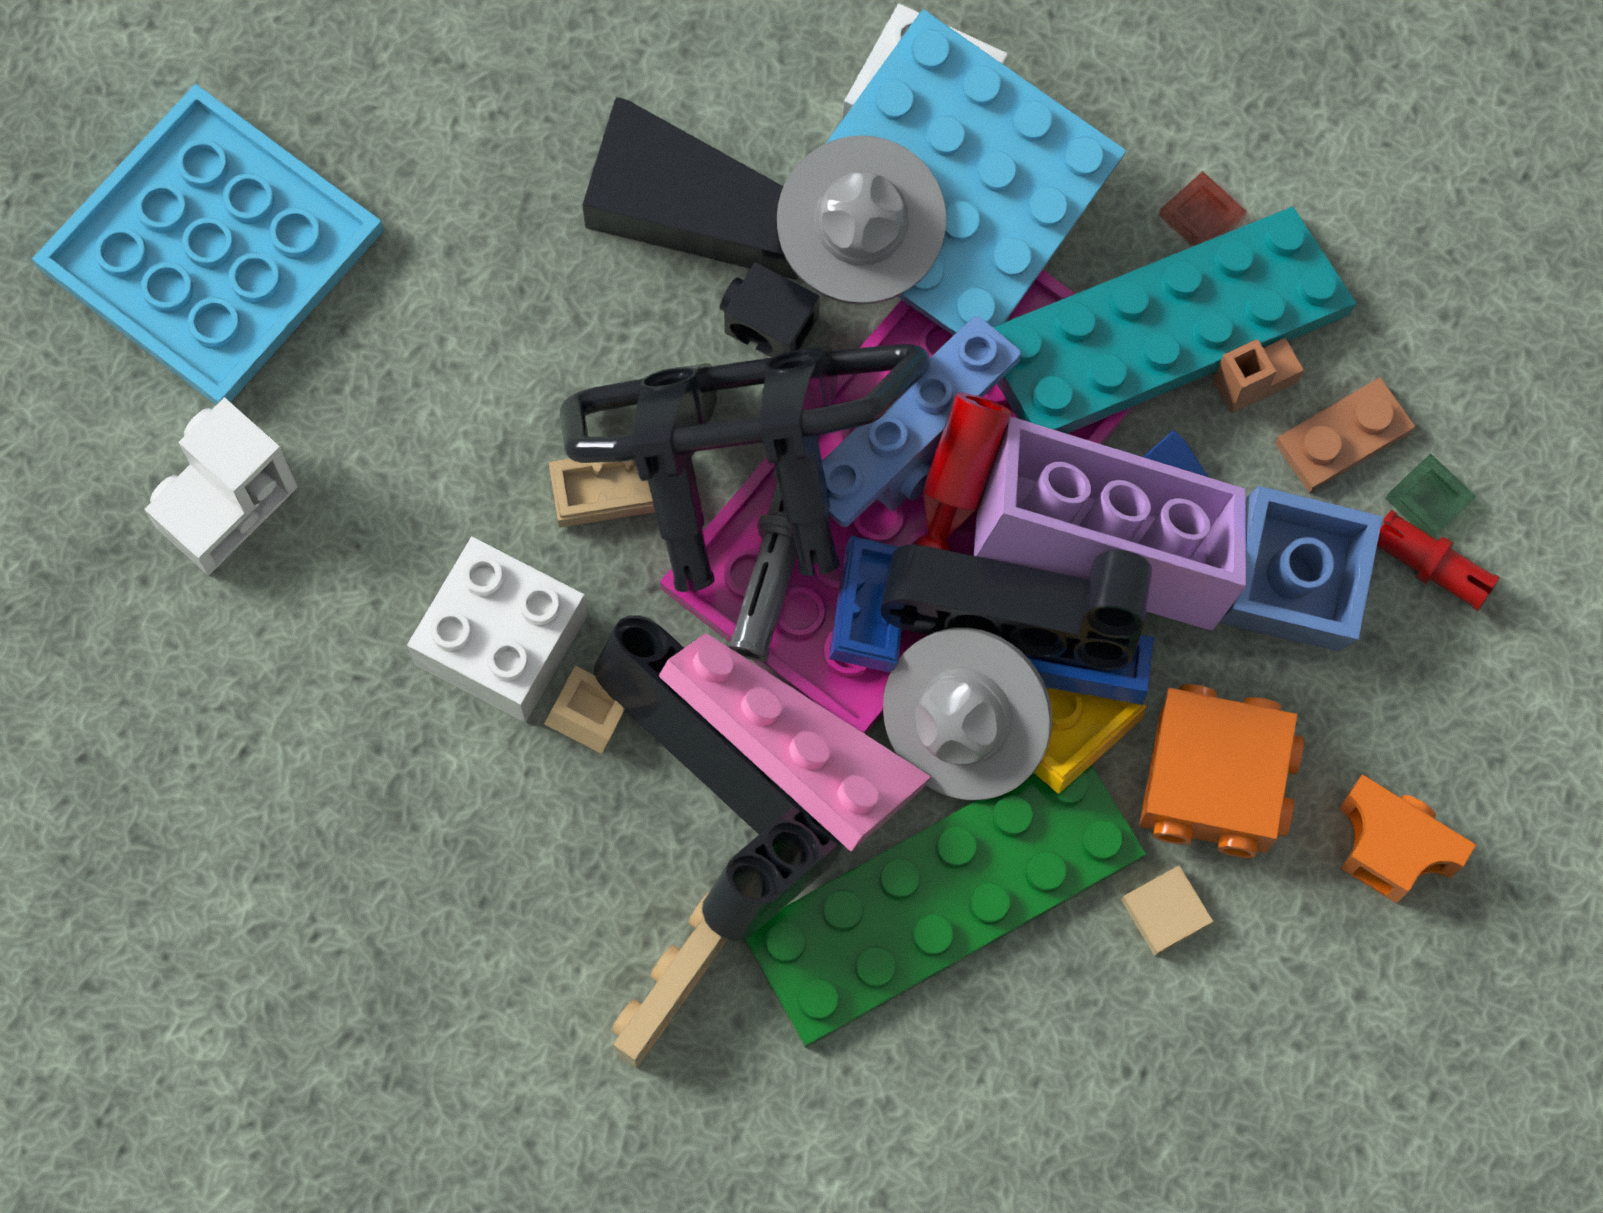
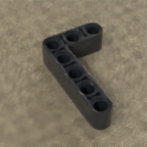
M640 615L626 616L621 618L615 625L595 662L593 673L598 683L614 701L616 700L633 719L759 834L730 859L703 901L702 906L704 920L712 931L726 939L744 940L752 936L828 870L844 845L659 677L668 659L684 649V647L653 620Z

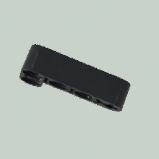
M905 545L895 549L891 555L880 611L881 616L886 622L907 631L930 635L951 628L978 629L1005 639L1024 655L1095 670L1116 671L1128 667L1132 662L1143 631L1152 566L1147 559L1139 554L1124 550H1110L1096 556L1093 560L1088 579L923 545Z

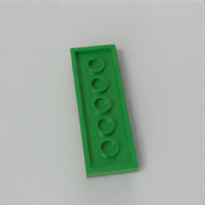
M1092 765L1060 794L1055 792L1036 774L1032 773L1022 784L1008 793L990 799L976 800L788 904L752 936L744 939L801 1042L807 1048L1145 857L1146 853Z

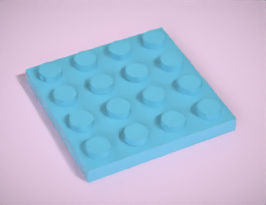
M924 9L918 14L826 142L850 136H873L887 139L914 153L934 175L941 189L946 209V229L943 244L935 263L928 273L914 287L897 297L953 336L975 316L981 317L992 327L1007 321L1127 151Z
M195 83L32 258V261L40 272L213 404L217 405L224 397L230 403L378 239L384 232V228L380 219Z

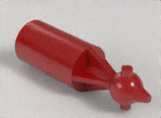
M963 392L956 393L923 487L928 534L919 537L914 545L950 551L946 539L979 506L1012 413L1008 408L977 395Z

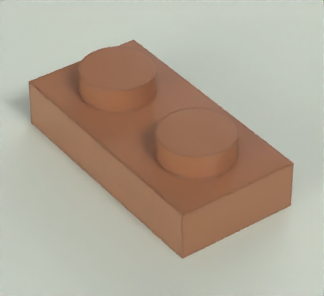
M1381 377L1278 436L1275 445L1307 491L1311 493L1413 432L1415 425Z

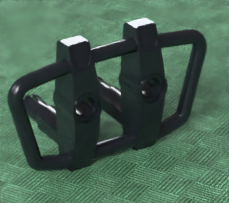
M895 344L832 351L831 346L784 352L772 358L716 366L704 363L663 369L642 379L593 387L569 396L560 407L564 450L572 461L579 463L635 460L640 480H648L661 538L665 539L674 576V588L677 591L688 592L689 580L693 581L694 591L704 589L715 581L702 530L705 521L692 463L693 454L697 451L764 443L769 464H775L787 522L791 523L799 560V573L804 576H814L813 565L818 563L819 573L824 575L836 570L840 566L839 556L836 555L828 515L831 506L818 440L822 434L867 425L880 419L928 371L930 357L924 348L913 344ZM891 371L865 397L833 405L837 389V376ZM764 384L761 416L710 423L717 402L716 391ZM637 405L632 434L589 437L586 423L587 415Z

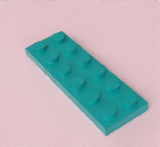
M1292 206L993 327L1020 350L1019 363L997 385L1017 419L1068 434L1216 372L1224 354L1256 339L1259 340L1264 348L1283 338L1290 341L1347 317L1352 312L1356 302Z

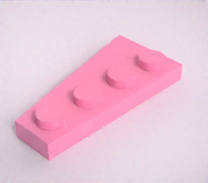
M707 633L668 659L659 674V677L851 852L918 795L931 778L924 771Z

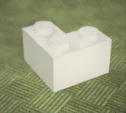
M225 397L213 409L206 408L200 411L188 423L184 431V437L178 443L190 465L179 476L171 475L163 480L154 490L150 498L151 503L144 509L155 528L208 576L298 488L280 446Z

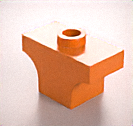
M1363 774L1352 786L1339 807V810L1350 820L1354 830L1353 848L1340 869L1396 904L1410 891L1417 877L1421 875L1435 873L1451 879L1465 865L1476 846L1470 840L1437 821L1434 810L1423 801L1409 795H1402L1400 798Z

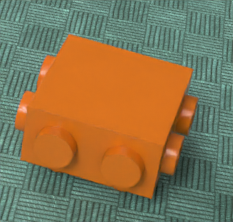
M1184 684L1179 687V690L1168 688L1160 704L1138 827L1154 830V838L1171 844L1188 845L1192 843L1193 838L1218 843L1217 850L1219 852L1234 857L1254 858L1257 856V852L1267 853L1277 840V835L1286 837L1291 825L1294 799L1284 797L1288 773L1294 775L1298 773L1304 748V737L1294 735L1297 714L1281 711L1279 703L1265 698L1248 697L1243 699V702L1217 698L1218 693L1215 690L1202 685Z

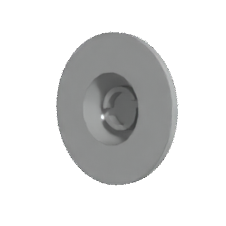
M873 136L839 138L823 144L810 152L796 165L787 178L780 194L777 209V231L780 245L786 260L794 272L816 292L833 300L850 304L883 302L895 298L914 287L935 263L943 244L946 229L944 198L937 180L930 169L907 148L890 140Z
M972 628L945 629L930 634L916 642L898 659V664L888 677L883 698L885 728L895 753L931 776L926 786L953 798L984 800L1008 793L1022 784L1037 769L1050 743L1053 723L1052 708L1042 677L1031 661L1013 644L983 630Z

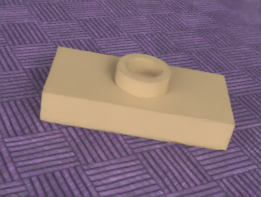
M571 459L548 462L559 528L655 512L648 480H640L635 460L579 463Z

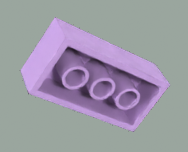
M1010 416L977 508L974 556L1088 579L1093 560L1098 554L1110 550L1130 551L1147 559L1152 566L1146 612L1213 631L1246 587L1245 488Z

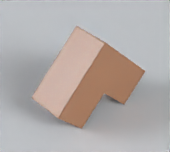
M1286 338L1264 348L1259 340L1256 339L1223 355L1213 383L1232 414L1299 382L1304 369Z

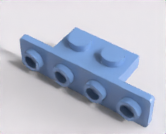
M975 316L968 321L930 358L928 371L880 419L857 427L822 460L831 506L828 515L840 526L847 527L876 499L893 512L907 498L911 501L919 498L923 494V487L956 393L963 392L983 397L1019 363L1020 350L981 317Z

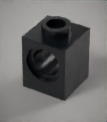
M754 262L744 280L735 277L722 298L720 310L724 311L725 334L746 345L750 341L757 343L758 345L755 350L771 358L784 352L800 350L819 318L820 295Z

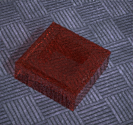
M1204 171L1166 203L1159 212V216L1192 247L1228 233L1246 214V210Z

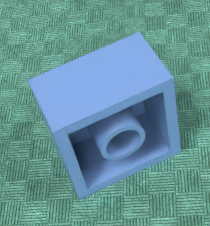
M1258 486L1245 497L1246 587L1219 623L1336 651L1344 649L1359 640L1383 516Z

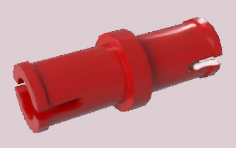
M1390 510L1383 520V526L1380 528L1377 547L1416 570L1418 573L1415 578L1427 585L1431 580L1473 606V609L1479 611L1501 577L1491 574L1451 549L1454 543L1444 536L1438 541L1398 516L1395 511Z

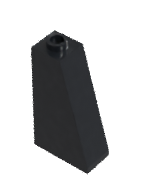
M615 97L582 204L585 228L750 269L754 262L783 277L794 280L798 279V275L791 268L782 251L777 231V209L784 186L627 99Z

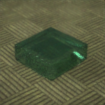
M1430 453L1387 494L1385 499L1411 524L1435 538L1474 501L1476 495Z

